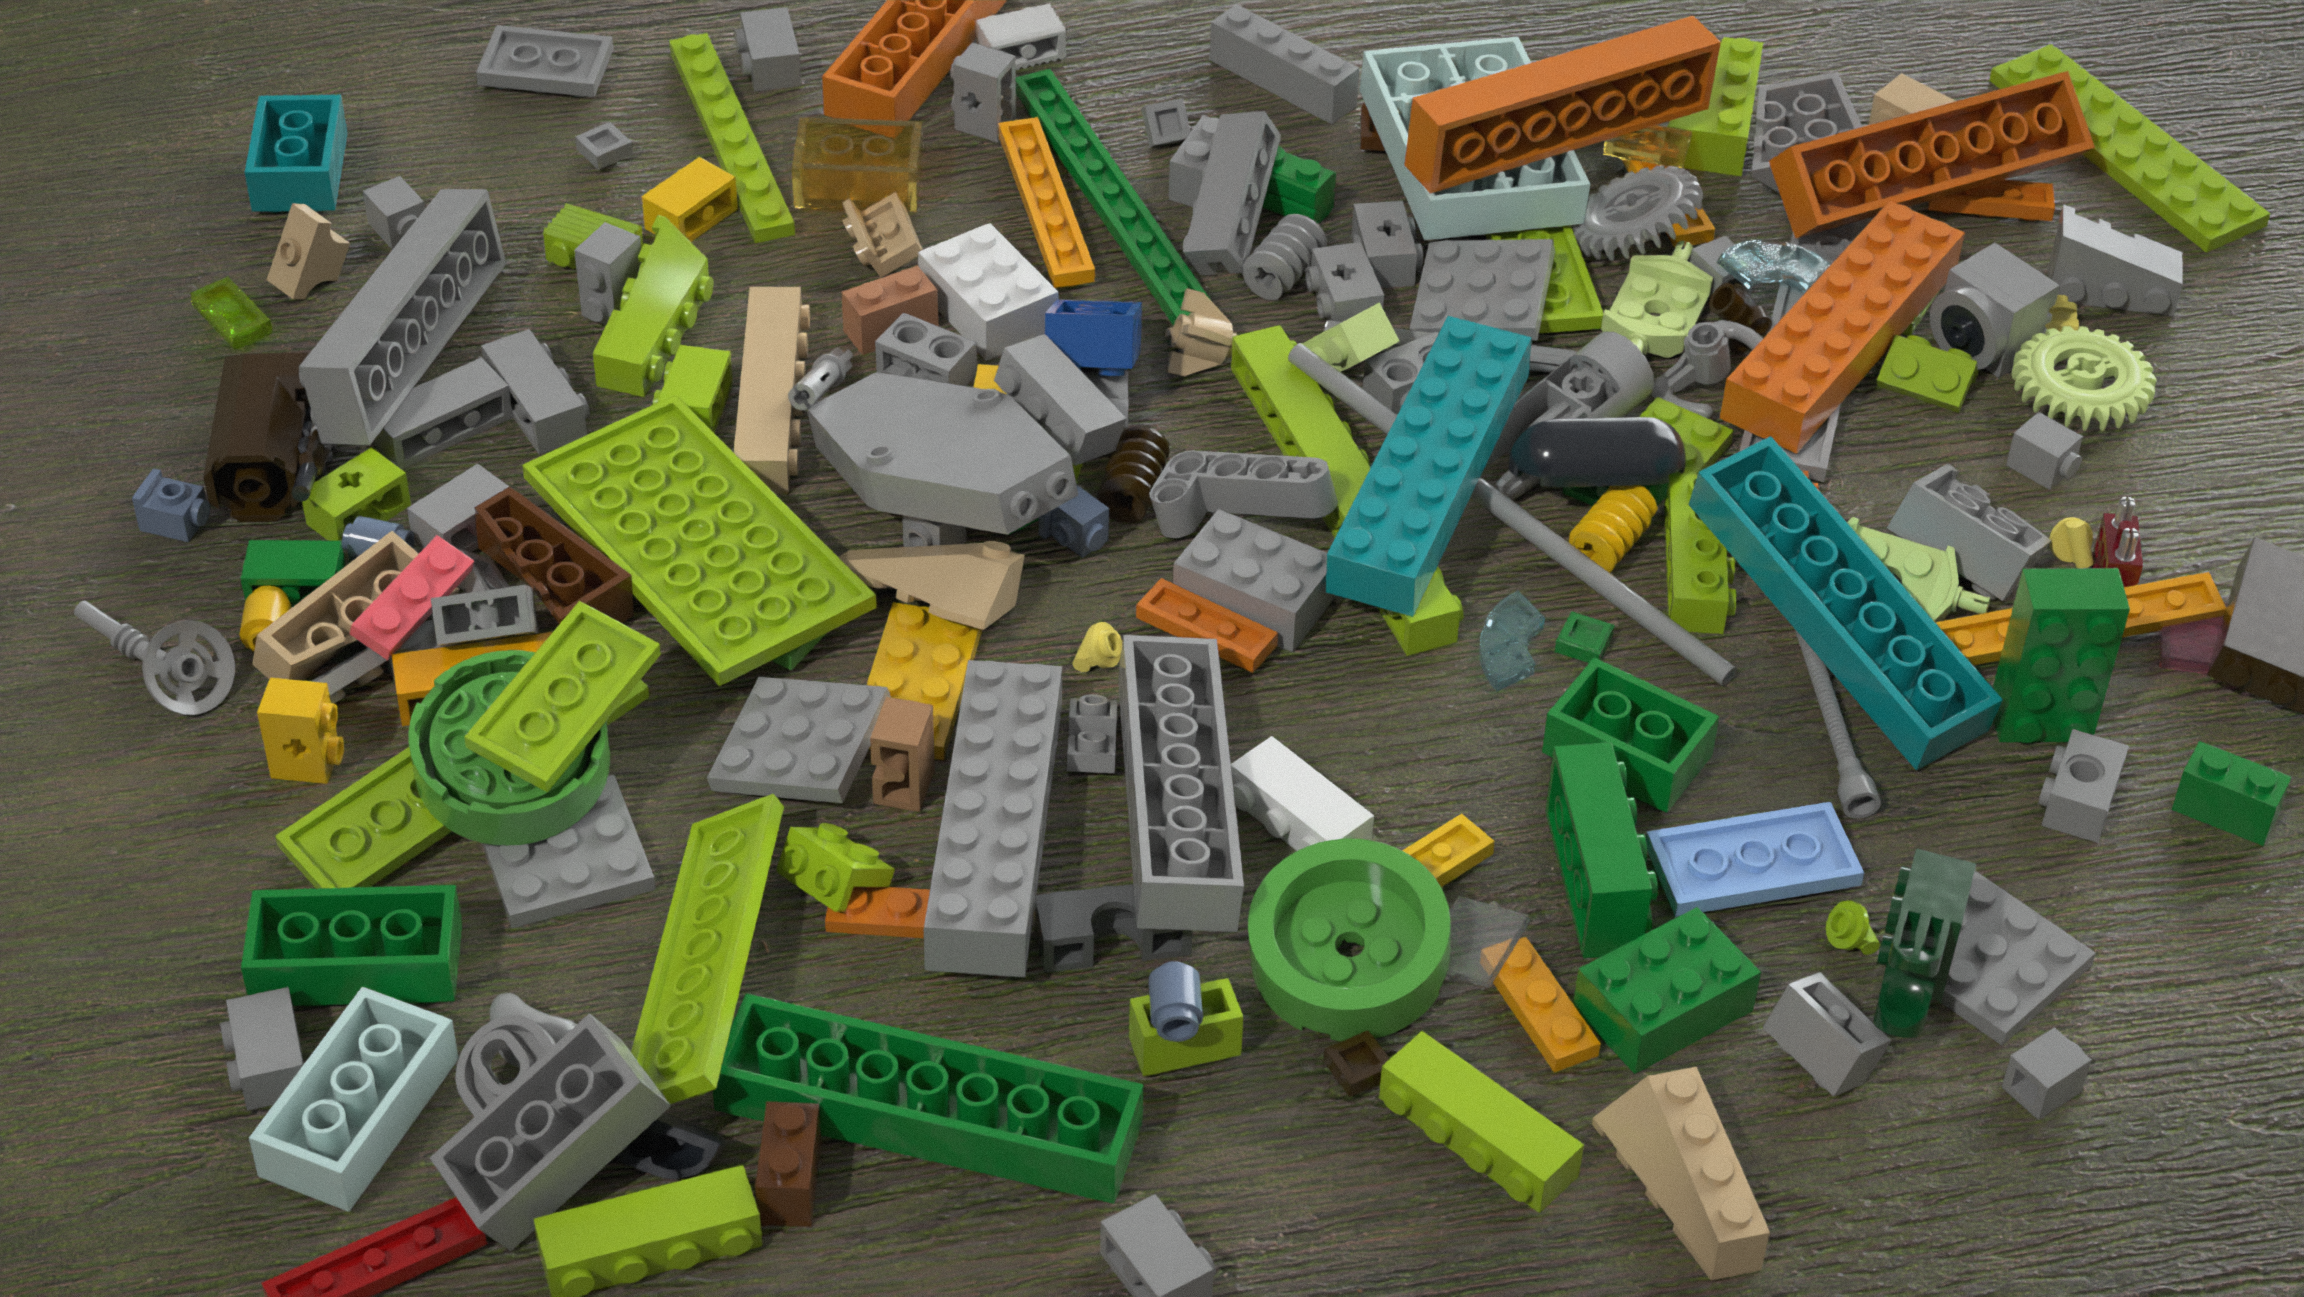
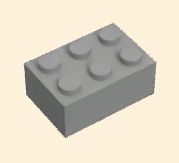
M1220 509L1215 512L1174 562L1173 584L1278 632L1277 646L1290 652H1294L1336 597V595L1326 592V552Z

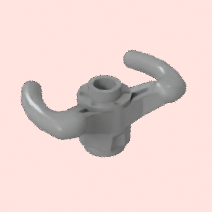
M1719 320L1714 323L1702 322L1694 325L1689 330L1688 336L1684 339V354L1675 365L1654 381L1652 397L1654 399L1660 397L1709 419L1713 414L1711 406L1682 400L1674 396V392L1680 391L1695 381L1702 384H1713L1726 378L1731 370L1728 339H1737L1753 350L1763 340V337L1749 327L1730 321Z

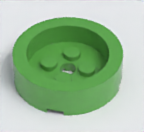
M505 650L485 653L464 660L434 680L435 686L421 703L417 702L413 710L409 725V748L419 795L426 808L440 823L467 839L503 846L523 845L545 840L570 828L583 818L595 805L606 785L610 767L607 721L548 792L466 748L464 736L536 652Z
M1335 839L1307 846L1283 859L1266 875L1255 892L1250 905L1248 936L1251 969L1255 984L1269 1007L1280 1018L1301 1031L1305 1027L1316 1032L1329 1034L1331 1040L1344 1041L1369 1030L1374 1038H1380L1397 1032L1416 1021L1432 1006L1439 996V989L1450 967L1449 906L1441 886L1430 871L1417 859L1400 849L1381 842L1365 839ZM1344 939L1347 943L1353 942L1361 947L1364 946L1363 951L1354 957H1345L1339 954L1337 948L1341 946Z

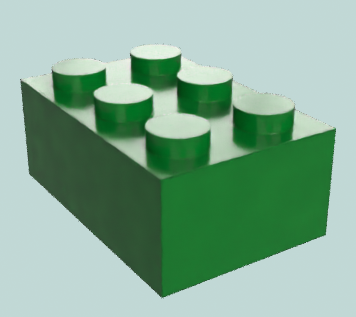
M1594 657L1547 713L1542 753L1553 758L1554 746L1612 742L1616 760L1623 761L1626 767V794L1667 813L1712 757L1720 716Z
M1696 907L1579 968L1573 1004L1586 1023L1634 1074H1637L1754 1010L1761 971Z

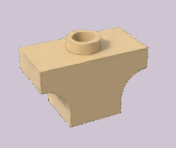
M292 204L267 281L292 299H306L310 290L318 283L338 280L350 243L331 230L332 223L305 204Z

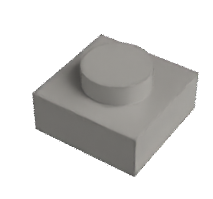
M1183 98L1146 105L1141 108L1150 147L1184 141L1191 132Z
M611 122L575 136L576 149L598 170L633 155L632 142Z

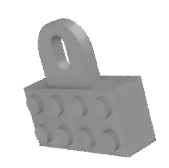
M591 1014L583 1018L557 1043L547 1031L533 1020L519 1015L503 1016L482 1026L464 1046L456 1067V1086L460 1097L474 1118L435 1152L430 1159L477 1228L512 1251L535 1230L534 1218L553 1214L671 1105L623 1041ZM509 1047L520 1063V1071L511 1083L502 1085L491 1069V1062L499 1050Z

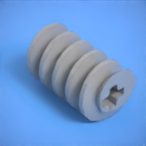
M1292 214L1282 218L1244 262L1243 277L1245 283L1258 296L1267 300H1278L1282 293L1291 290L1294 283L1305 272L1306 267L1311 265L1312 249L1327 246V238L1323 229L1307 216Z

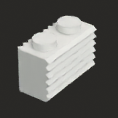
M1050 4L1027 7L1023 10L1000 15H991L975 21L976 44L1014 55L1016 70H1019L1021 67L1026 69L1028 65L1033 67L1036 63L1039 65L1043 62L1048 64L1050 60L1055 62L1058 58L1063 60L1066 57L1065 26L1062 25V21L1059 20Z

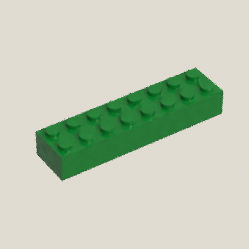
M747 993L731 1025L717 1087L712 1090L715 1111L764 1122L766 1101L818 1103L822 1136L1115 1204L1143 1123L1144 1084Z

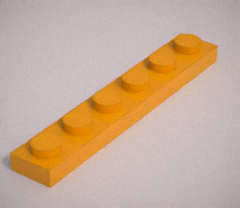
M1038 117L998 123L1001 144L1053 287L1075 286L1077 284L1095 282L1093 262Z

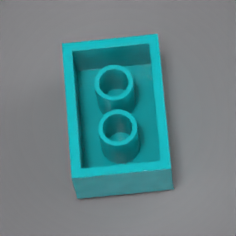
M274 95L258 97L244 171L252 212L268 211L277 213L290 211L292 204H305L315 212L336 209L348 134L341 95Z

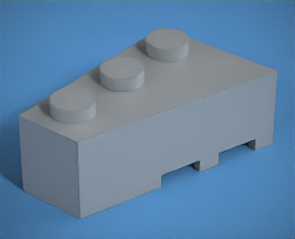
M2063 204L2048 265L2047 277L2060 285L2058 295L2068 296V302L2079 305L2174 316L2183 285L2182 252L2136 233L2132 237L2111 229V223L2101 219L2093 222L2076 215L2074 208Z

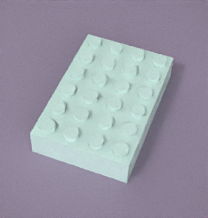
M1519 37L1364 51L1360 93L1424 240H1442L1451 237L1584 224L1590 182L1574 150L1431 194L1404 165L1413 97L1531 63Z

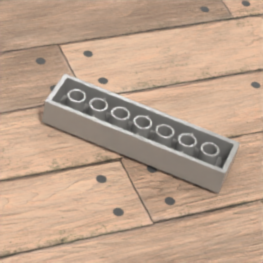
M441 189L299 366L300 383L305 387L311 407V420L317 427L321 444L371 445L506 265L487 189Z
M1123 635L1118 685L1137 928L1237 932L1244 882L1217 639Z
M968 660L924 923L925 970L1026 977L1035 910V895H1037L1062 711V666Z

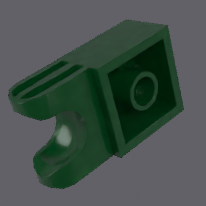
M1916 848L1911 868L1901 866L1887 917L1885 934L1882 938L1876 964L1886 966L1874 1014V1024L1879 1030L1897 1037L1917 1038L1924 1029L1931 999L1942 1002L1975 872V863Z

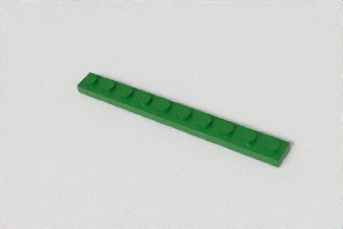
M1047 69L1016 77V95L1032 118L1038 117L1045 138L1174 326L1180 314H1190V312L1181 310L1185 289L1205 293L1207 297L1208 295L1052 70Z

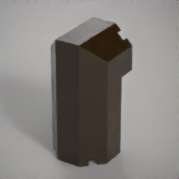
M252 353L226 356L224 358L203 479L209 504L217 509L220 508V504L231 510L230 516L239 522H277L284 516L285 509L290 504L293 508L300 502L293 498L292 489L299 470L298 460L300 452L298 443L299 439L304 437L302 429L304 423L308 421L306 411L310 403L305 387L300 383L299 366L309 353Z

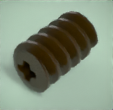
M1132 427L1122 431L1116 450L1110 454L1101 485L1097 492V500L1109 508L1110 518L1126 523L1142 521L1146 515V510L1152 507L1150 491L1165 468L1166 460L1170 453L1169 442L1158 431L1147 427Z

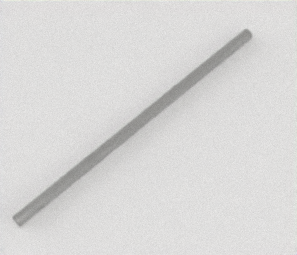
M1302 343L1293 347L1288 356L1289 362L1388 435L1397 417L1396 413ZM1479 478L1471 495L1473 500L1721 686H1726L1733 679L1737 671L1735 666L1483 478Z

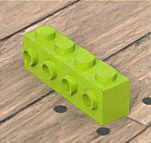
M1672 473L1669 474L1664 502L1668 617L1688 632L1723 634L1726 617L1734 616L1736 610V589L1728 588V584H1733L1735 559L1734 557H1727L1728 550L1688 505L1698 475Z

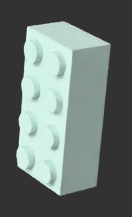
M362 987L249 1137L258 1177L350 1212L458 1061L459 1057L452 1020Z

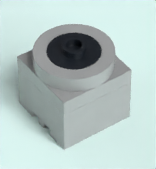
M1994 242L1949 269L1945 291L1933 301L1930 309V325L1934 338L1941 350L1948 351L1950 348L1962 350L1971 355L1972 360L1977 361L1978 370L1984 368L2000 378L2012 371L2014 356L2020 351L2022 343L2031 340L2032 336L2037 333L2045 335L2047 330L2045 325L2052 320L2049 308L2053 307L2056 303L2060 285Z

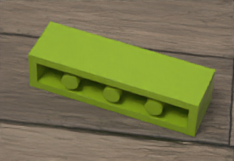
M1421 1031L1382 1066L1379 1098L1384 1101L1385 1105L1395 1114L1405 1116L1423 1129L1431 1140L1444 1144L1458 1154L1474 1171L1484 1173L1497 1182L1516 1201L1524 1202L1538 1213H1541L1579 1177L1584 1148L1583 1143L1425 1032Z
M743 1165L533 1219L538 1251L551 1297H581L593 1290L620 1283H634L650 1275L673 1269H687L696 1263L727 1255H740L750 1249L762 1246L760 1214Z

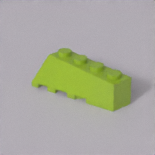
M657 215L652 225V230L656 236L653 244L644 243L638 255V260L642 263L637 279H627L622 290L620 311L613 309L593 352L597 387L645 397L652 384L661 379L665 363L670 355L677 353L683 334L687 328L693 327L698 310L703 302L710 300L714 287L713 278L709 277L708 259L666 217Z

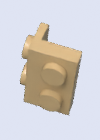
M896 192L862 212L857 209L850 198L842 202L848 217L843 219V223L852 239L858 241L853 245V249L863 266L866 267L871 264L880 278L902 265L908 264L918 257L919 251L923 250L905 205Z

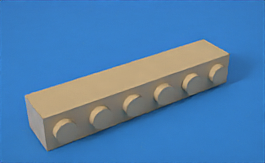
M801 287L749 288L734 454L774 494H789L790 476H798L799 452L798 449L792 448L793 446L801 445V420L795 419V416H803V410H798L791 405L788 393L806 375L805 361H800V358L808 357V334L802 333V330H810V305H802Z

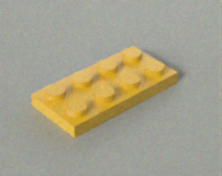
M893 602L866 685L888 687L891 698L933 705L934 759L944 760L961 705L968 660H974L982 629L940 618L929 613V607Z

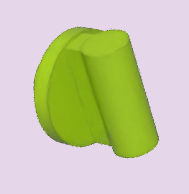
M1846 900L1838 903L1832 909L1826 922V935L1831 945L1841 950L1858 948L1864 955L1873 954L1880 948V943L1869 924L1868 913L1860 903Z

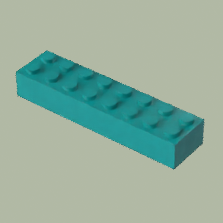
M1447 316L1327 553V593L1408 616H1414L1529 376L1532 337Z
M1771 436L1699 471L1688 505L1915 770L1926 766L1989 731L2003 699Z

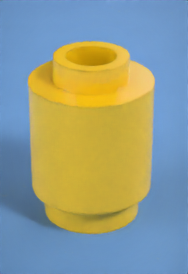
M261 586L247 597L239 636L241 642L248 649L255 651L257 635L292 608L288 596L283 590L275 586Z

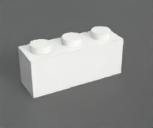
M1271 736L1231 763L1235 805L1240 810L1250 813L1265 825L1270 834L1276 838H1281L1296 851L1328 840H1372L1374 815Z

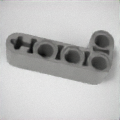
M1185 451L1169 460L1150 491V498L1161 534L1169 538H1180L1189 535L1199 526L1207 512H1216L1218 509L1227 513L1320 518L1333 512L1338 504L1327 462L1323 459L1312 457Z

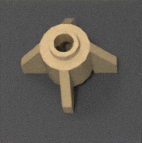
M1185 289L1181 310L1190 312V314H1180L1175 321L1174 327L1166 328L1165 337L1171 338V346L1179 349L1180 352H1170L1166 373L1181 377L1220 365L1226 357L1231 358L1232 337L1237 336V333L1233 332L1232 323L1205 293Z

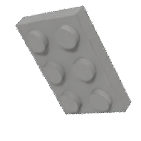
M496 25L476 71L477 84L498 89L510 88L530 90L537 93L549 92L576 97H595L613 52L612 37Z

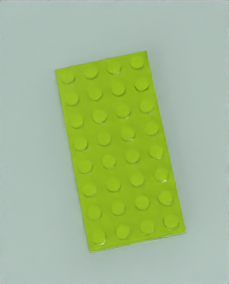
M676 395L522 465L524 479L581 539L632 575L633 595L719 686L876 608V594Z

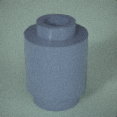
M358 516L353 524L349 523L345 527L342 547L344 550H347L348 558L353 561L391 531L396 533L410 547L414 548L413 531L405 530L402 524Z
M1167 962L1153 970L1149 975L1151 1023L1157 1029V1033L1161 1038L1175 1042L1184 1041L1197 1034L1199 1025L1203 1020L1200 975L1195 968L1182 962Z

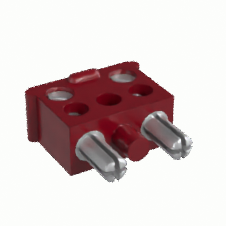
M2126 497L2120 499L2116 514L2103 513L2096 543H2094L2093 547L2094 564L2092 568H2118L2124 587L2138 585L2143 569L2138 516L2133 515L2135 500L2131 497H2128V501H2126Z

